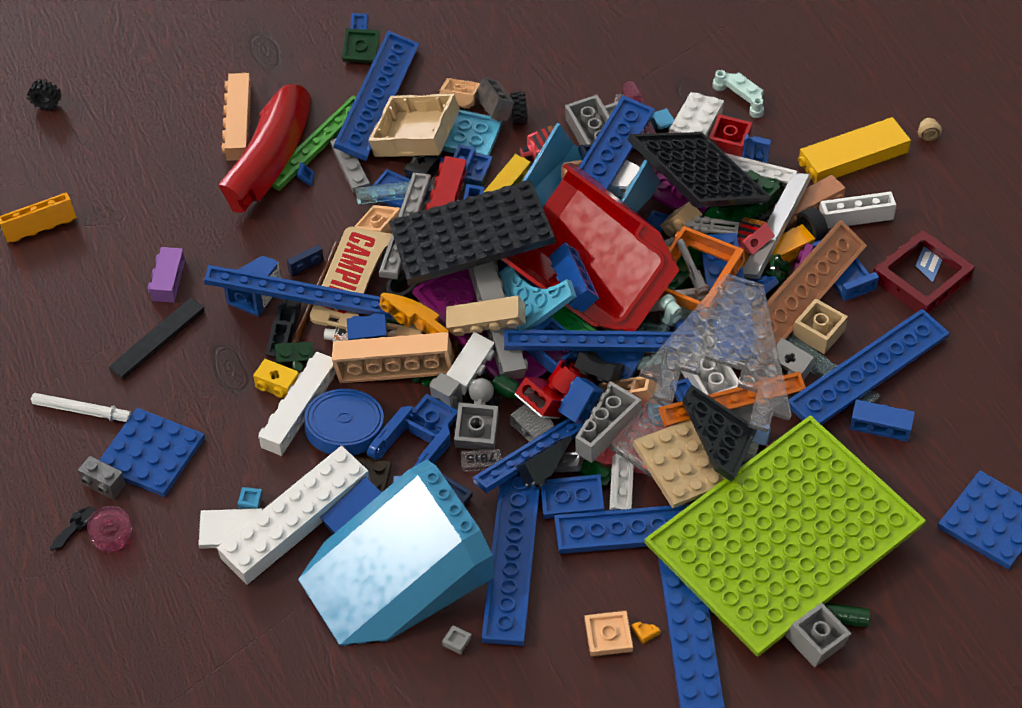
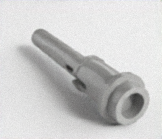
M678 240L676 243L689 269V277L695 287L694 292L698 296H703L709 292V285L705 284L701 271L697 270L684 240Z

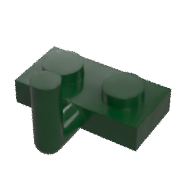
M313 342L274 345L276 363L292 364V369L299 373L303 368L300 363H307L314 356Z

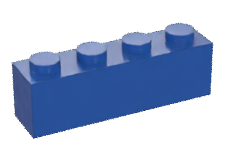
M564 242L549 256L552 262L551 267L557 273L556 278L560 283L566 279L572 281L577 297L568 304L571 308L578 309L583 313L599 299V296L578 251Z

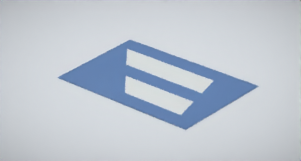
M923 247L916 267L933 282L942 259L926 247Z

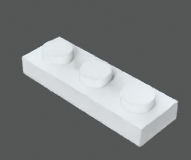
M617 453L612 456L609 510L631 509L634 458Z

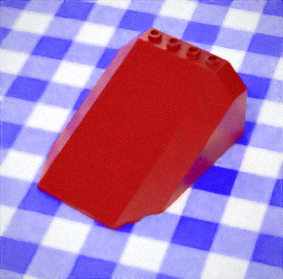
M566 163L563 167L567 172L563 180L543 207L554 233L556 243L501 260L541 289H548V287L560 283L556 278L557 273L551 267L552 262L549 256L564 242L568 243L578 251L599 299L583 313L578 309L571 308L569 304L565 306L592 326L636 331L679 272V268L661 233L585 171L573 163Z

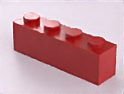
M445 156L444 162L439 165L440 174L435 178V190H431V203H427L426 210L446 205L452 201H458L466 175L465 159Z

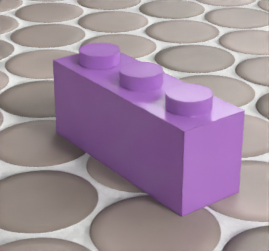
M161 247L160 253L156 255V268L152 269V282L148 284V293L151 294L152 301L175 303L185 264L183 248Z

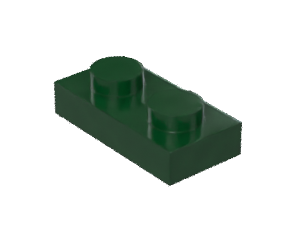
M584 459L580 471L572 472L578 476L601 474L602 489L604 490L611 484L612 469L595 460L591 463Z

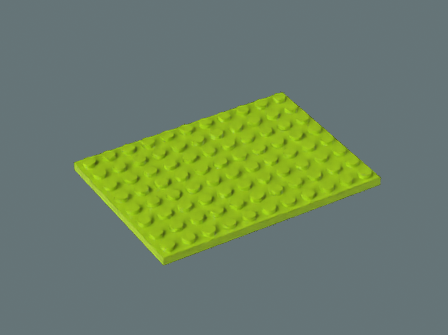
M810 415L741 466L736 478L732 482L725 478L646 537L644 543L758 657L784 637L795 621L820 603H827L923 527L926 520Z

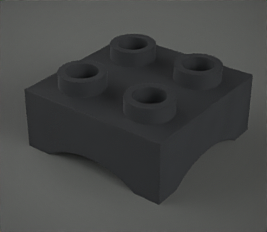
M589 351L587 354L579 352L574 367L580 369L579 372L587 376L592 374L597 376V380L608 383V381L621 380L626 365L606 362L597 353Z

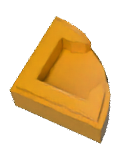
M637 622L631 625V630L642 644L658 636L661 631L653 624Z

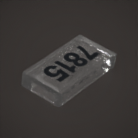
M500 449L461 451L462 471L485 470L501 460Z

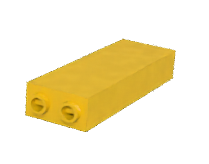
M891 117L800 149L798 163L807 174H810L812 181L817 183L830 175L837 178L908 153L911 139L895 119Z

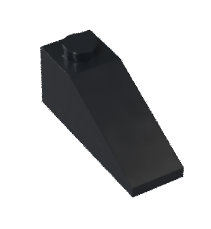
M571 436L557 440L516 465L526 487L534 485L537 488L546 483L545 479L552 475L570 444Z

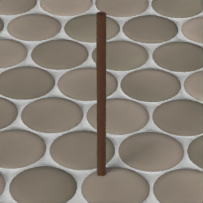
M338 242L333 243L316 285L322 286L338 248ZM307 303L290 343H298L310 318L313 304Z

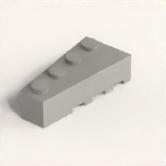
M610 381L607 390L601 395L599 403L593 408L591 416L585 421L575 438L576 454L592 463L641 416L642 399Z

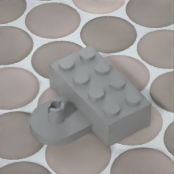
M594 95L565 105L566 121L580 145H591L594 143L618 102L604 106L598 95Z

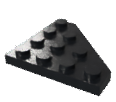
M691 384L682 399L684 407L714 471L732 482L737 476L757 428Z

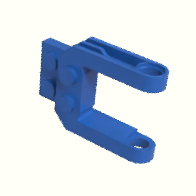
M426 394L416 407L406 406L398 410L372 441L367 455L374 460H380L403 431L407 429L410 433L430 443L418 457V461L414 466L426 459L435 465L451 445L449 427L456 420L458 410Z

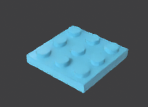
M460 110L442 151L455 153L459 144L474 147L476 153L490 156L503 125V120L495 121L488 115Z

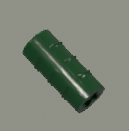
M827 603L826 608L842 624L868 627L870 609Z

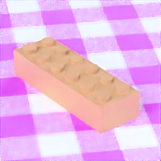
M448 332L335 341L333 342L332 362L339 383L438 376L441 372L446 375L454 363V353Z

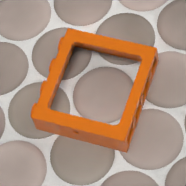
M683 226L680 232L676 233L672 245L668 246L676 263L682 255L676 243L680 239L684 240L687 247H692L728 263L703 302L669 288H666L660 298L662 299L665 295L671 294L679 306L710 318L718 302L745 261L744 249Z

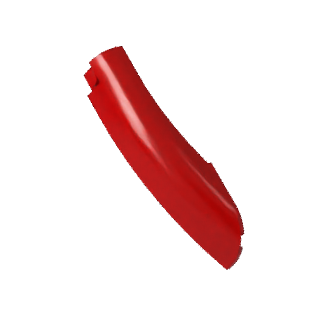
M287 84L277 91L259 113L260 120L246 150L218 184L233 212L245 213L253 201L259 202L291 158L305 128L310 110L311 95L303 86Z

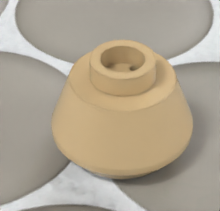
M926 118L919 125L918 136L924 140H934L942 133L941 125L933 118Z

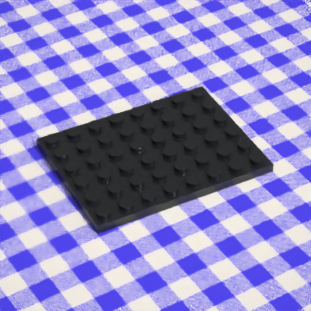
M531 180L521 181L511 186H504L494 191H486L477 196H469L460 201H452L446 205L432 207L422 212H414L411 215L397 217L389 221L409 286L556 243L554 233Z

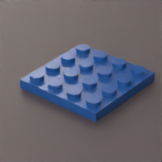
M136 408L99 460L121 471L125 482L165 498L205 440V435Z
M979 470L940 520L937 528L1009 570L1022 553V494Z

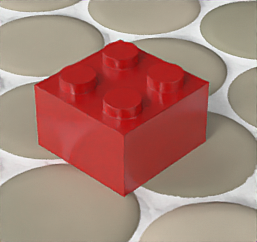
M718 114L709 139L724 153L742 157L744 138L746 134L751 137L753 122Z

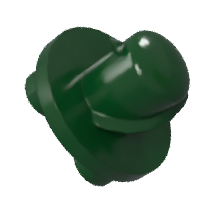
M780 254L772 255L770 266L765 267L761 277L765 275L767 277L776 276L779 282L777 287L779 288L789 277L788 271H790L788 261H783Z

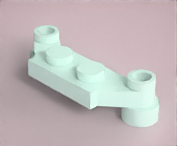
M723 70L716 71L715 78L713 79V88L715 90L722 91L726 89V86L751 104L749 112L751 117L760 118L763 116V90L740 73L730 74Z
M671 294L665 295L659 302V305L665 310L662 321L668 326L675 327L678 321L687 319L690 313H695L681 308Z

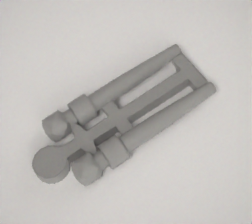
M696 215L694 221H686L685 226L705 234L736 233L738 235L739 222L713 219L706 216L703 218ZM714 224L735 225V227L719 226Z

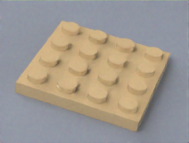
M691 420L683 421L633 441L632 445L672 509L700 498L725 479V477L714 471Z

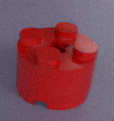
M565 359L560 360L548 378V387L556 392L560 391L564 394L563 397L567 395L570 384L576 376L586 379L589 377L579 372L580 369L574 367V363L570 365L565 364L567 361Z

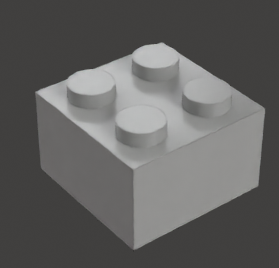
M820 603L791 625L786 638L816 667L841 649L851 633L823 603Z

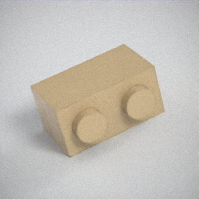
M689 201L672 212L660 227L670 238H673L685 226L686 221H694L696 215L702 216L703 214L696 207L692 206Z

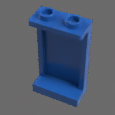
M818 240V241H816L815 243L812 244V245H813V249L816 247V245H817L821 240ZM856 258L832 286L845 302L876 290L879 276L876 272L869 274L859 259Z

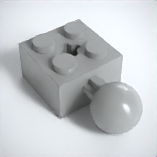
M479 378L470 384L469 395L474 404L459 403L454 437L455 448L495 451L499 409L498 406L486 405V402L494 394L493 385L487 379Z

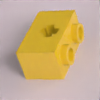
M264 359L253 375L255 387L261 391L272 393L279 398H285L290 386L294 385L297 381L299 372Z

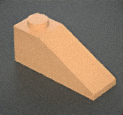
M651 375L613 381L616 385L642 399V404L656 405L658 403L661 389ZM609 382L599 383L598 387L603 389L602 394L607 390Z

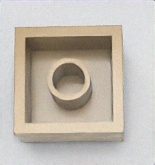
M815 298L794 322L792 336L825 354L844 333L848 316Z

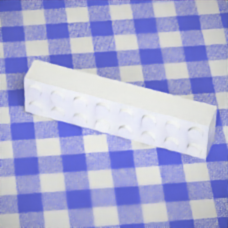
M340 446L220 544L217 550L221 560L248 585L322 523L320 517L362 479L367 477L370 480L368 470L344 447Z

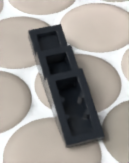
M282 299V303L278 307L276 320H273L266 356L275 357V344L291 342L302 302Z

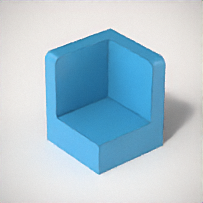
M666 108L654 112L650 120V126L653 130L666 127L669 130L674 122V118Z

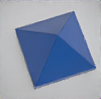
M301 162L297 179L311 186L314 171Z

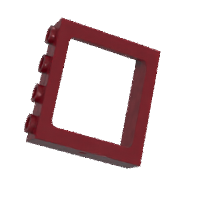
M923 230L919 234L913 235L909 242L902 244L895 253L889 254L885 261L878 263L874 267L873 272H876L879 276L878 285L913 311L918 312L923 309L930 314L972 279L975 266ZM920 246L926 247L942 259L944 263L957 271L955 275L928 296L922 294L891 271V269Z

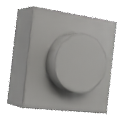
M453 625L443 639L442 646L462 654L471 640V634Z

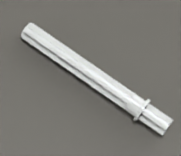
M33 393L31 397L32 404L108 418L109 421L127 422L132 415L131 411L117 409L116 406L106 407L39 393Z

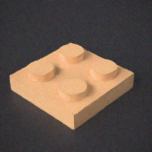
M626 611L584 615L590 656L633 652Z

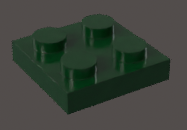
M346 28L342 62L372 64L378 52L380 32L377 30Z

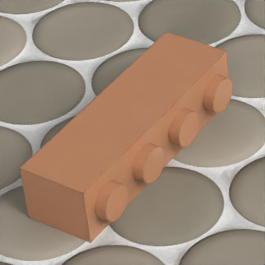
M833 175L807 187L787 225V230L797 226V215L799 212L812 207L819 210L820 201L844 198L845 187Z

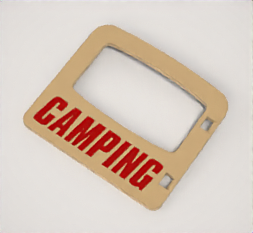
M358 227L346 228L322 286L365 294L372 274L381 256L387 249L392 234ZM313 305L310 312L311 322L346 330L347 318L359 316V313L318 305ZM330 318L340 319L339 322H334V321H329V320H330ZM387 323L388 329L397 330L395 334L388 332V337L423 333L414 324L407 328L406 326Z

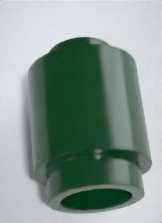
M502 373L500 376L496 375L492 381L494 391L507 399H515L516 396L514 394L520 386L517 384L518 382Z

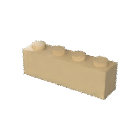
M519 296L460 304L446 308V328L455 336H463L465 333L471 332L481 333L484 330L497 331L504 327L516 328L518 325L525 324V302Z

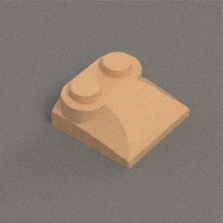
M447 78L439 94L454 93L458 106H461L463 109H470L475 105V97L480 83Z
M373 205L354 227L392 234L389 221L398 217L401 208Z

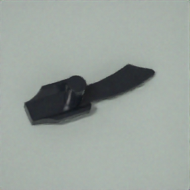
M89 506L73 513V516L69 518L70 526L57 536L50 546V550L63 547L76 530L83 529L93 520L97 511Z

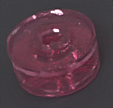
M117 506L99 508L92 513L87 523L91 543L101 551L112 552L120 550L131 540L133 531L129 515L125 510Z

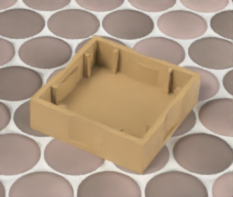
M455 94L390 96L383 110L382 117L368 140L374 156L440 155L460 111Z

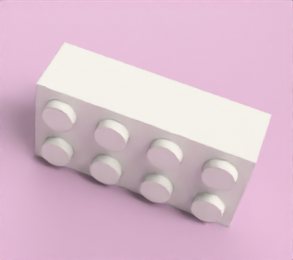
M690 92L672 123L669 133L703 132L709 138L718 114L722 115L724 100Z
M708 330L698 333V352H672V357L684 377L688 378L693 386L707 395L742 386L728 362L718 363L715 341Z

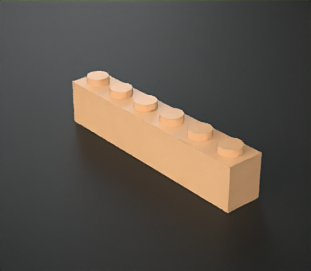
M249 73L228 74V81H225V90L228 92L224 94L225 104L227 105H224V115L226 118H223V126L226 130L222 132L223 141H225V143H222V153H226L227 161L239 160L249 144L251 97Z

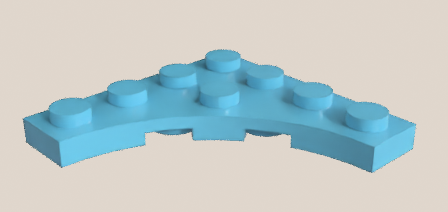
M509 265L499 272V277L503 281V290L507 297L519 296L525 302V324L518 325L517 330H531L577 297L572 281L568 279L555 286L548 287V289H540L526 282L521 274Z

